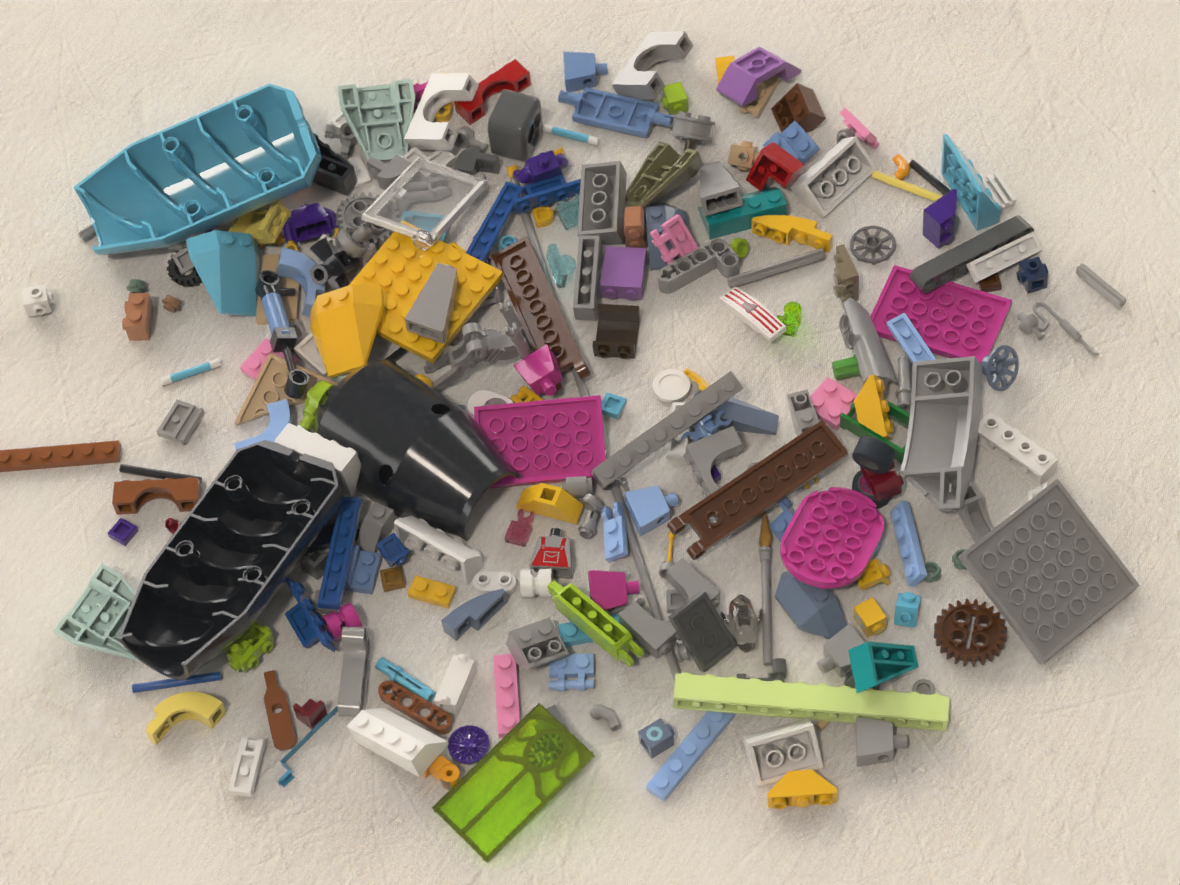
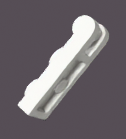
M244 736L241 738L228 789L229 794L252 797L262 753L265 750V739L257 738V740H250V737Z

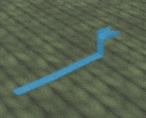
M337 707L323 718L280 761L282 766L288 771L277 781L279 786L285 787L295 778L290 768L284 763L337 713Z

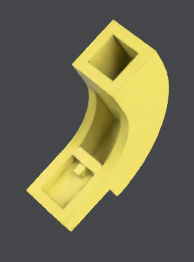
M182 692L166 698L153 709L156 719L150 721L145 731L149 740L157 745L168 731L181 721L196 720L213 729L226 714L223 702L209 694Z

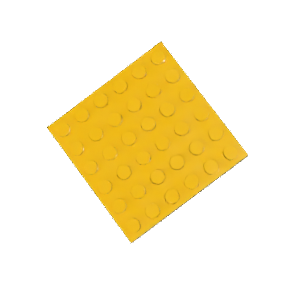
M401 222L400 224L405 227L420 231L404 222ZM394 231L349 285L382 288L384 308L376 334L434 363L504 276L503 271L440 240H437L432 245ZM438 263L451 265L456 268L459 280L447 339L444 344L408 332L405 324L406 315Z

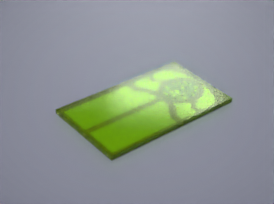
M538 703L432 809L482 857L483 861L488 863L595 755L549 713L543 705Z

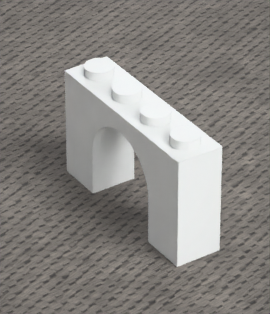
M469 73L431 74L404 138L412 148L417 147L419 150H452L458 133L449 123H433V119L439 109L447 103L473 100L479 84Z

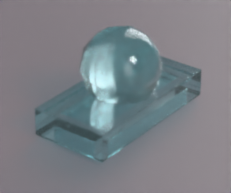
M549 244L546 260L556 286L564 288L567 275L576 268V261L570 255L560 256L556 244Z

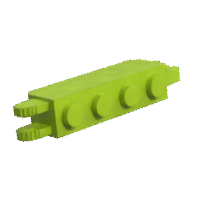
M553 580L548 585V592L553 596L552 601L555 603V608L615 660H621L631 667L634 664V660L627 654L629 651L639 658L644 655L643 650L633 641L630 632L574 584L569 583L567 586L562 587Z

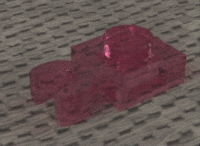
M523 509L518 511V521L511 520L504 537L505 542L526 547L533 530L532 525H530L534 521V513L532 511L528 517H523Z

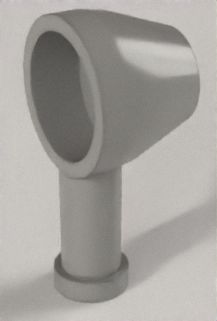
M463 126L455 130L458 133L454 143L460 148H466L468 145L472 147L480 146L483 153L486 152L488 144L473 139V132L470 127Z

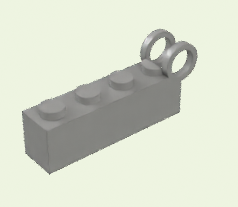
M579 235L573 311L576 320H596L600 260L603 257V241L600 240V236Z

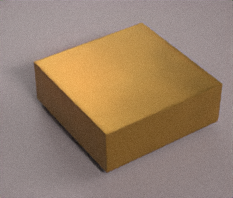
M401 566L379 570L384 592L405 588Z

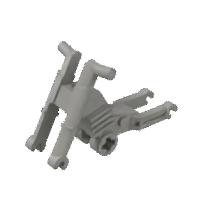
M507 300L506 305H503L502 302L498 304L500 312L507 321V325L504 326L506 335H501V331L497 332V330L493 331V329L488 330V328L481 330V326L478 323H468L462 327L463 340L455 346L449 345L434 363L425 362L424 371L426 374H431L450 360L452 369L433 382L434 390L441 393L444 388L463 376L465 369L474 368L477 363L483 360L484 362H493L495 364L498 360H510L519 355L521 359H524L532 354L531 345L520 324L521 320L513 310L511 300Z

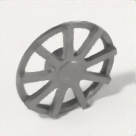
M880 226L863 227L857 230L850 239V251L859 262L872 263V265L885 260L888 261L896 249V241L892 233ZM867 229H877L876 234L869 235ZM881 230L888 234V236L882 239L879 238ZM862 231L866 236L865 240L857 237ZM890 239L892 240V245H882V243ZM854 240H855V241L860 242V243H862V244H864V245H861V246H853V242H854ZM865 249L861 255L856 252L857 250ZM881 249H888L890 251L888 254H885ZM870 252L872 259L865 258V256ZM875 252L880 254L882 257L875 259Z

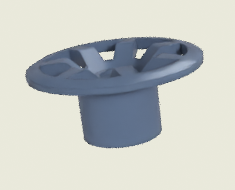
M1008 345L997 347L991 355L985 356L982 360V373L986 375L990 387L996 391H1004L1012 385L1017 377L1019 369L1018 356L1016 351ZM1001 350H1004L1002 356L1000 357L998 353ZM1010 351L1013 355V358L1006 360L1009 357ZM1015 363V369L1013 372L1008 369V366L1013 365ZM1005 374L1012 377L1008 383L1004 376ZM999 380L1001 382L1002 387L996 386Z

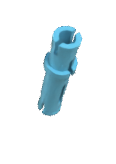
M384 657L377 661L375 668L390 677V681L399 683L428 702L434 699L436 691L406 673L403 667L394 665Z

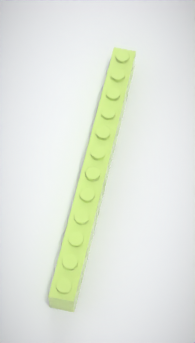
M684 672L681 674L676 673L673 708L795 719L808 718L809 720L856 724V717L890 721L893 723V727L946 731L949 719V696H942L941 694L926 695L918 692L903 693L895 690L879 691L872 688L857 693L855 688L849 686L808 685L803 682L784 683L780 680L761 681L757 678L738 679L734 676L725 678L715 677L711 674L701 676Z

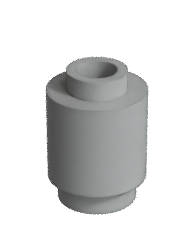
M586 476L566 477V482H562V489L574 498H583L588 493L593 495L592 478H586Z

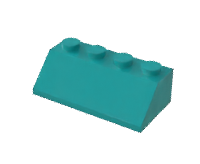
M771 187L762 191L741 195L742 206L707 216L703 215L702 206L698 207L709 239L752 229L751 220L753 217L787 215V203L781 189Z

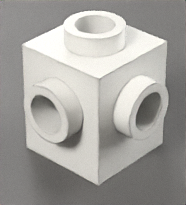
M46 284L22 289L23 306L28 317L52 312L51 304H54V297L52 292H48Z

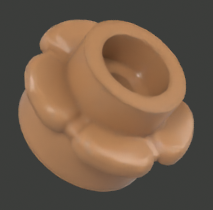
M167 295L162 300L163 308L167 311L174 313L175 310H180L181 302L175 297Z

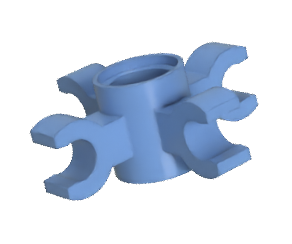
M725 410L719 411L713 420H711V415H707L693 425L694 432L684 433L681 439L691 438L693 443L719 432V427H727L731 423V419L726 422L720 419Z

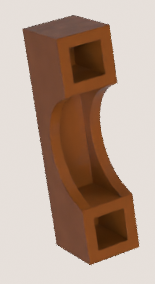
M193 477L185 479L165 478L163 480L144 479L141 481L123 480L114 482L112 504L116 515L138 514L141 507L147 502L163 498L174 502L179 512L191 511L202 497V487L199 478Z

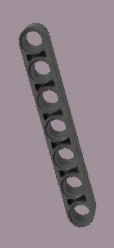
M1020 215L1014 216L921 264L911 272L909 278L924 293L930 292L968 272L966 264L1033 232L1034 228Z

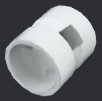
M533 569L521 570V597L533 598L536 594L540 597H553L548 592V585L553 581L552 569H539L538 572H535Z

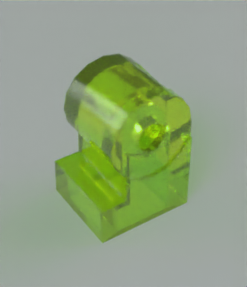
M797 302L786 303L784 315H777V318L786 326L787 331L783 335L795 337L802 320V307Z

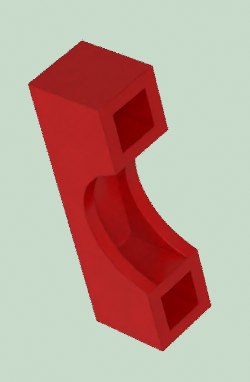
M514 59L479 82L472 101H454L456 112L469 125L473 124L485 116L484 104L492 95L501 93L504 89L520 93L531 85L530 72Z

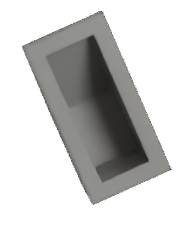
M377 502L373 504L363 519L356 545L360 547V550L378 552L375 545L388 537L394 528V521L396 520L394 510Z

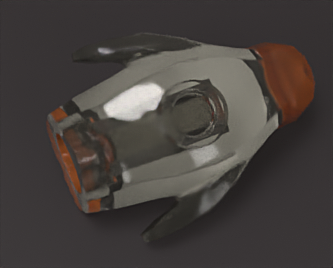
M740 594L729 603V619L725 617L723 612H721L720 616L730 634L736 639L739 649L744 653H748L756 645V635L762 627L764 616L763 610L760 609L759 616L757 617L750 599Z

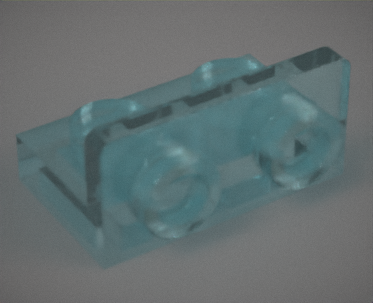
M580 192L574 195V199L570 201L565 199L556 204L557 207L554 210V214L558 215L565 230L578 225Z

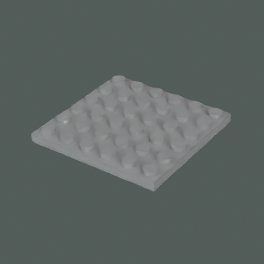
M1058 479L958 556L959 560L1040 665L1139 586V583Z

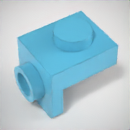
M910 592L898 594L894 616L895 625L916 627L921 596Z

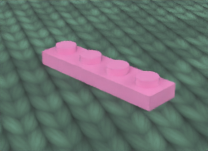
M511 654L493 655L499 738H506L520 724L517 663Z

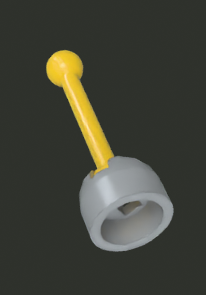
M671 531L667 534L669 539L667 561L660 565L659 575L664 579H667V571L675 565L671 559L673 539H675L676 535H673Z

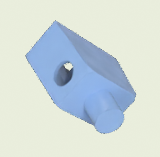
M659 486L624 493V503L640 536L669 521V508L679 504L674 492L663 496Z

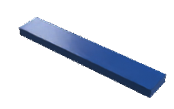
M505 182L466 254L484 263L486 262L514 211V200L522 197L525 187Z
M342 497L318 597V608L340 609L363 504L362 498Z

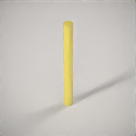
M874 170L872 173L873 179L934 202L942 197V195Z

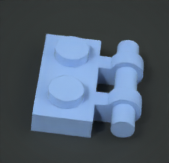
M594 653L569 654L564 658L550 662L549 677L550 679H558V681H549V690L565 692V689L585 691V689L594 688V679L585 680L587 677H594ZM565 678H578V680H565Z

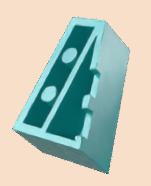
M867 641L848 650L857 693L918 668L915 647L912 645Z

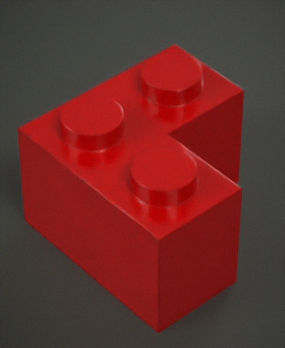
M772 142L761 149L745 180L760 191L772 185L774 180L786 188L798 179L805 165L775 142Z

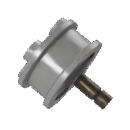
M679 111L678 115H672L675 120L673 130H670L669 134L682 136V138L686 139L684 152L687 148L692 149L693 142L698 141V139L712 142L710 133L712 126L716 122H712L711 117L698 115V119L691 118L692 113Z

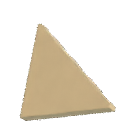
M269 353L234 423L235 425H241L269 415L267 404L287 399L289 408L302 404L306 400L309 389L314 387L319 381H327L335 386L339 383L295 364L296 369L308 374L309 382L303 397L299 399L291 398L284 392L289 375L286 361L277 355Z

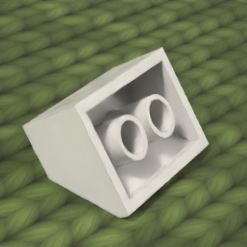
M808 718L742 736L747 758L757 786L779 781L788 771L808 769L814 771L824 768L814 725Z

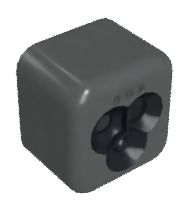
M504 89L488 121L491 153L526 161L531 157L543 131L541 103L539 98Z

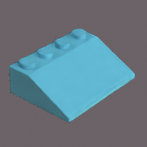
M947 133L944 134L942 140L941 174L951 190L954 188L957 190V200L977 231L999 223L1000 205L998 202H994L990 189L984 186L982 177L979 173L975 172L972 161L967 159L963 151Z

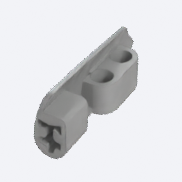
M850 297L842 304L845 312L840 318L839 328L846 348L854 349L863 385L868 377L873 374L883 380L884 386L889 381L898 385L897 377L868 311Z

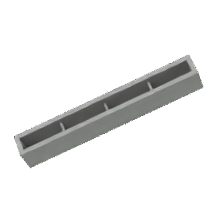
M732 371L728 372L596 466L590 473L603 490L693 426L697 421L743 389L742 385Z

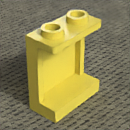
M281 200L273 202L269 209L255 210L236 218L229 232L251 234L257 244L275 243L291 212Z

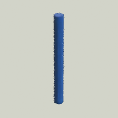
M219 671L192 675L185 680L172 678L132 684V691L137 693L221 680V673Z

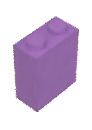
M606 246L600 282L601 298L642 300L648 261L646 248Z

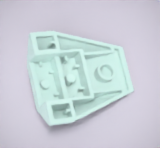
M412 79L395 80L388 85L356 87V84L336 86L339 106L367 160L370 157L379 161L392 160L396 155L402 157L407 153L408 143L404 138L412 121L415 103Z
M101 563L91 577L86 590L68 615H64L53 632L71 644L140 662L117 638L136 592L121 574Z

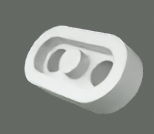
M479 572L473 578L474 590L481 595L499 589H504L506 595H510L517 588L516 578L509 572Z

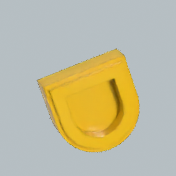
M545 206L532 209L537 228L553 223L554 212L550 207Z

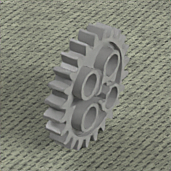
M361 192V196L354 193L353 198L347 196L346 201L342 200L335 217L337 220L336 226H339L338 231L346 225L356 230L361 223L367 224V221L362 220V214L377 200L380 194L372 197L371 192H369L368 196H365L364 192ZM390 202L377 216L397 224L401 222V215L397 214L398 208H392L393 202ZM369 222L371 233L365 239L370 243H374L375 247L376 244L382 246L394 231Z

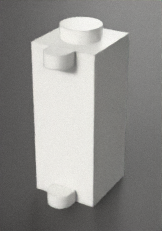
M464 654L459 656L453 655L435 697V704L438 708L451 715H459L476 674L474 660Z

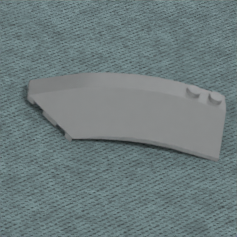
M975 356L913 362L908 434L902 467L899 472L940 511L962 508L972 475L979 430L982 365Z

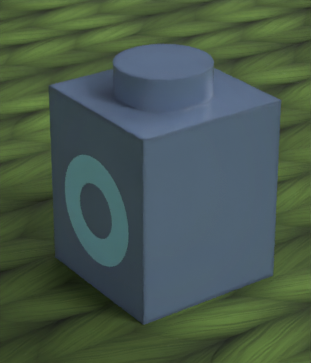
M661 718L638 731L639 743L651 759L674 746L673 736L675 732L671 725L665 724Z

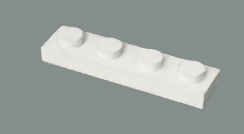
M1033 231L966 264L974 282L977 283L1040 252L1043 248Z

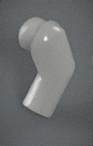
M598 704L590 710V715L593 719L599 720L601 717L606 719L611 731L621 728V724L612 709Z

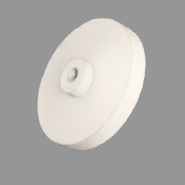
M677 369L664 370L657 374L653 380L655 396L666 403L679 402L685 399L690 392L689 377Z

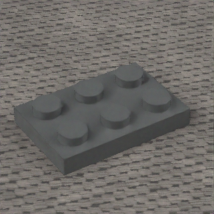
M700 591L668 616V619L700 671L705 672L737 646L705 591Z

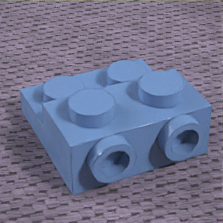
M795 120L781 134L776 132L763 144L766 147L770 143L775 142L803 164L820 149Z
M353 546L344 591L365 594L373 593L382 560L381 553L362 551L359 546Z

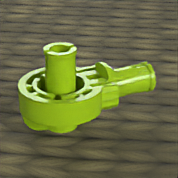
M319 381L314 387L309 389L304 403V418L299 426L308 432L311 431L319 405H324L326 399L336 387L335 385L327 381Z

